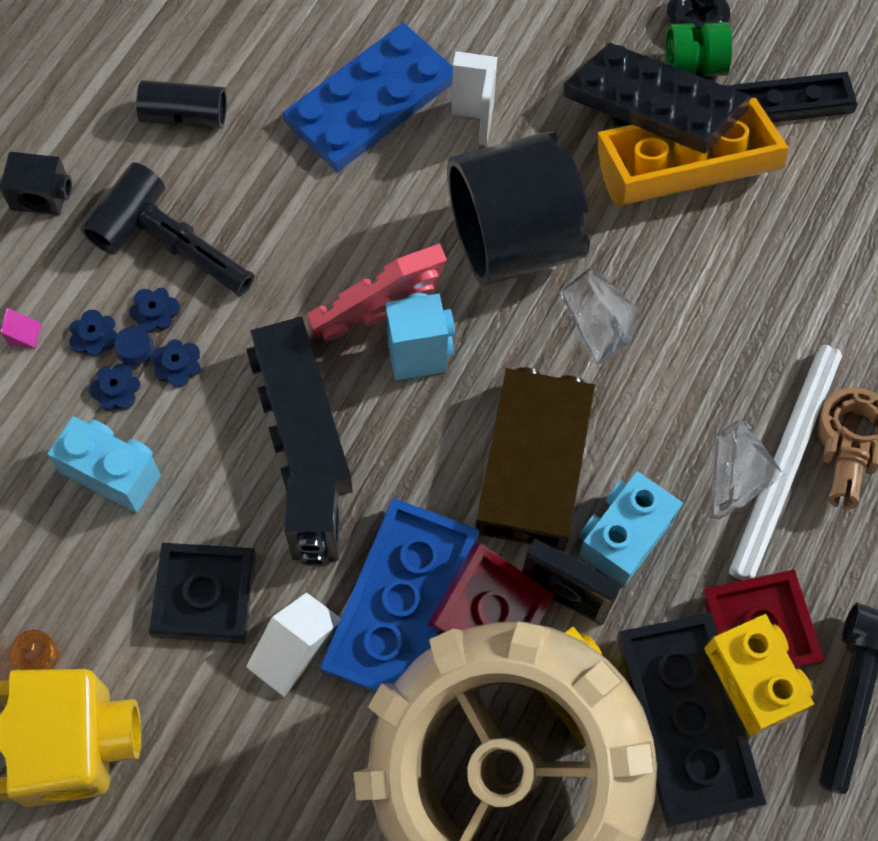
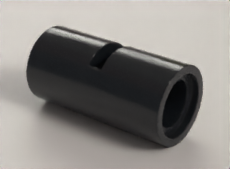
M141 80L136 97L137 117L140 122L178 125L181 122L185 126L222 129L225 124L227 111L226 89L220 86Z
M132 162L81 226L83 235L102 251L112 255L117 254L137 228L141 212L148 205L155 204L166 188L163 181L146 166Z

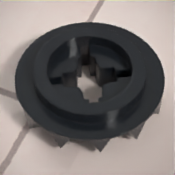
M670 0L666 11L668 26L670 24L693 23L696 29H700L704 23H729L730 8L726 0ZM692 10L696 11L698 15H705L704 21H699L697 17L690 18Z

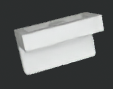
M456 51L453 63L451 115L480 119L478 145L487 146L494 107L498 57Z

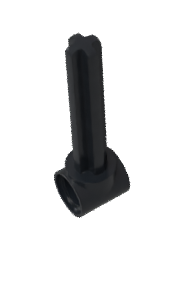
M858 602L850 609L843 627L842 641L846 643V649L852 652L819 779V785L822 788L837 794H846L849 790L878 675V609Z

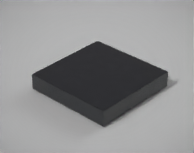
M534 539L527 551L522 570L524 574L555 595L553 600L599 625L604 624L623 586L537 539Z
M162 542L149 628L151 638L246 644L256 561L255 548Z

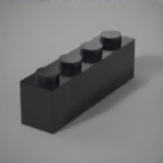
M302 316L250 330L254 346L246 348L252 373L261 372L265 385L257 387L264 413L273 411L277 425L268 427L275 453L284 451L288 466L280 468L286 491L288 476L336 477L339 496L353 492L349 468Z

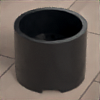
M553 130L453 156L448 160V191L456 228L470 268L478 282L483 286L583 259L589 252L590 240L587 235L582 236L583 214L588 212L581 178L569 148L559 150L555 143L557 141V133Z

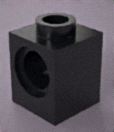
M9 152L0 183V190L10 210L60 215L64 200L70 198L72 179L69 174H66L60 157Z

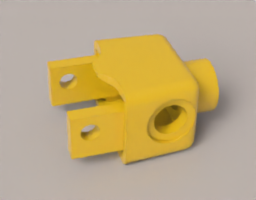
M88 669L11 670L9 680L0 681V707L6 706L0 714V751L5 757L7 765V777H0V801L13 800L29 808L100 796L109 789L110 762L139 759L141 750V720L136 699L110 701L109 689L92 671Z

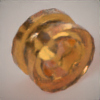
M34 629L25 631L17 636L10 650L11 660L19 670L54 669L60 656L59 648L55 641L43 631ZM34 643H38L46 651V654L38 656L36 664L31 665L32 662L24 657L25 652L33 651Z

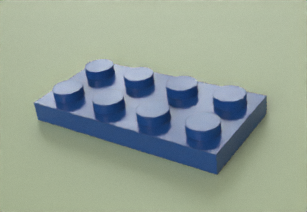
M403 22L282 112L283 120L338 173L450 87L453 79V66Z
M392 498L320 666L321 673L376 694L381 683H395L417 657L431 648L429 639L439 635L438 632L427 625L473 544H476L479 530Z

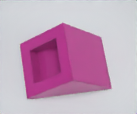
M7 308L0 333L9 346L35 349L42 324Z

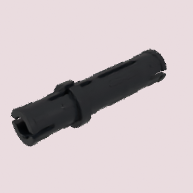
M154 204L148 205L141 212L137 225L165 243L167 251L173 255H182L202 271L232 290L238 297L245 294L251 287L255 278L254 273L247 271L220 250L194 234L193 227L186 222L178 223Z

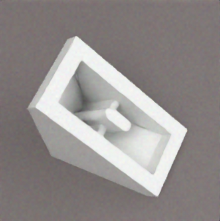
M306 592L271 618L246 666L247 669L285 697L333 637L341 618Z

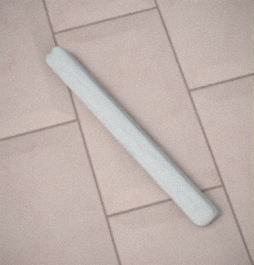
M829 345L820 346L816 352L730 566L729 574L741 581L755 578L841 360V352Z

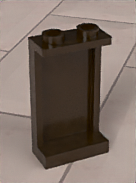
M520 367L516 370L506 368L475 529L479 530V535L530 545L534 539H537L556 550H566L570 537L595 384L586 383L583 379L571 375L561 376L560 378L542 375L539 371L528 367Z

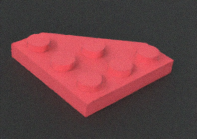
M440 243L400 257L383 267L384 272L376 277L377 282L371 284L370 279H363L338 294L339 299L333 302L331 310L327 311L325 306H319L307 313V327L312 339L323 336L325 341H330L347 334L349 326L363 321L366 326H370L386 320L385 302L402 300L414 293L433 295L447 261Z

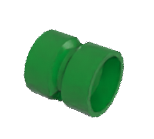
M727 22L704 23L700 29H696L693 23L670 24L668 26L665 41L666 64L694 74L696 71H700L703 77L728 75L732 61V34L730 25Z

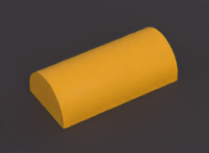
M756 98L750 99L749 110L705 154L634 125L598 132V154L603 179L612 201L617 206L777 171L785 165L789 149Z

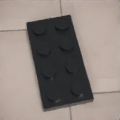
M610 42L564 83V97L703 154L749 110L750 95Z
M712 613L623 630L617 634L629 685L644 709L654 739L657 761L656 789L667 828L767 805L744 724L704 649L712 638L718 635Z

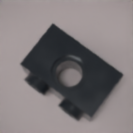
M288 476L284 531L292 560H300L302 565L314 567L327 565L328 560L339 561L341 505L336 477Z

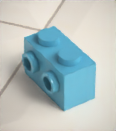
M414 293L402 300L385 302L387 343L394 380L445 373L447 369V356L454 355L452 336H455V328L451 309L443 310L440 293L433 295Z
M72 416L47 453L59 473L138 513L161 477L152 457L153 452L147 446L134 439H129L127 443L113 436L114 432L109 427L97 420L90 419L86 423Z
M638 471L628 483L620 480L615 485L605 501L610 505L602 518L594 514L579 534V537L584 540L579 556L614 581L622 584L623 588L675 520L683 505V502Z

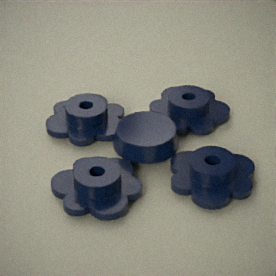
M157 288L154 292L149 289L139 290L134 296L135 305L129 309L130 317L137 320V327H127L120 331L118 335L113 330L115 328L114 319L110 316L102 317L99 311L93 309L84 312L81 316V321L76 320L70 324L69 329L73 335L70 337L69 345L74 352L84 353L87 351L90 356L96 357L102 353L103 349H110L115 346V354L123 362L115 365L112 369L108 367L99 369L97 372L98 379L92 381L88 387L90 396L95 400H99L102 409L111 410L115 406L120 409H128L133 406L136 400L134 393L140 389L141 383L137 377L133 376V371L129 365L141 364L148 360L150 356L153 364L156 366L154 371L156 378L161 381L168 379V382L174 387L186 385L190 376L199 374L201 367L197 361L200 358V350L197 345L193 343L182 345L181 341L173 339L168 342L167 347H159L154 350V341L148 333L155 331L157 327L160 329L169 328L172 324L171 318L175 317L180 311L179 302L175 298L169 297L166 289Z

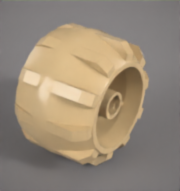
M519 621L494 622L464 630L453 628L429 639L431 648L417 657L395 683H381L368 706L370 710L378 715L371 736L368 768L354 772L356 800H372L379 827L387 841H478L496 807H509L524 799L539 785L542 776L591 777L588 800L579 821L570 831L556 841H641L645 834L655 802L657 761L654 739L644 709L626 679L609 660L582 640L551 627ZM509 682L526 685L547 694L570 714L579 727L588 748L590 762L543 761L539 748L530 739L520 735L502 736L481 699L478 690L490 685ZM459 703L482 742V745L471 755L467 767L469 785L473 793L481 800V803L464 833L453 823L442 807L435 789L432 771L433 751L438 733L448 715ZM512 752L519 758L523 766V777L520 781L509 782L501 777L498 771V761L504 753Z

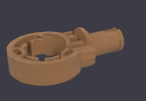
M857 387L845 388L833 393L826 400L816 422L818 438L825 447L823 461L830 463L836 453L832 466L835 473L828 500L830 504L838 507L840 497H844L842 509H854L859 506V493L865 467V473L869 475L875 474V471L878 470V425L875 428L876 435L859 436L850 432L845 426L842 427L838 420L839 415L851 412L866 416L872 424L877 423L878 394L871 390ZM837 407L833 416H830L829 411Z

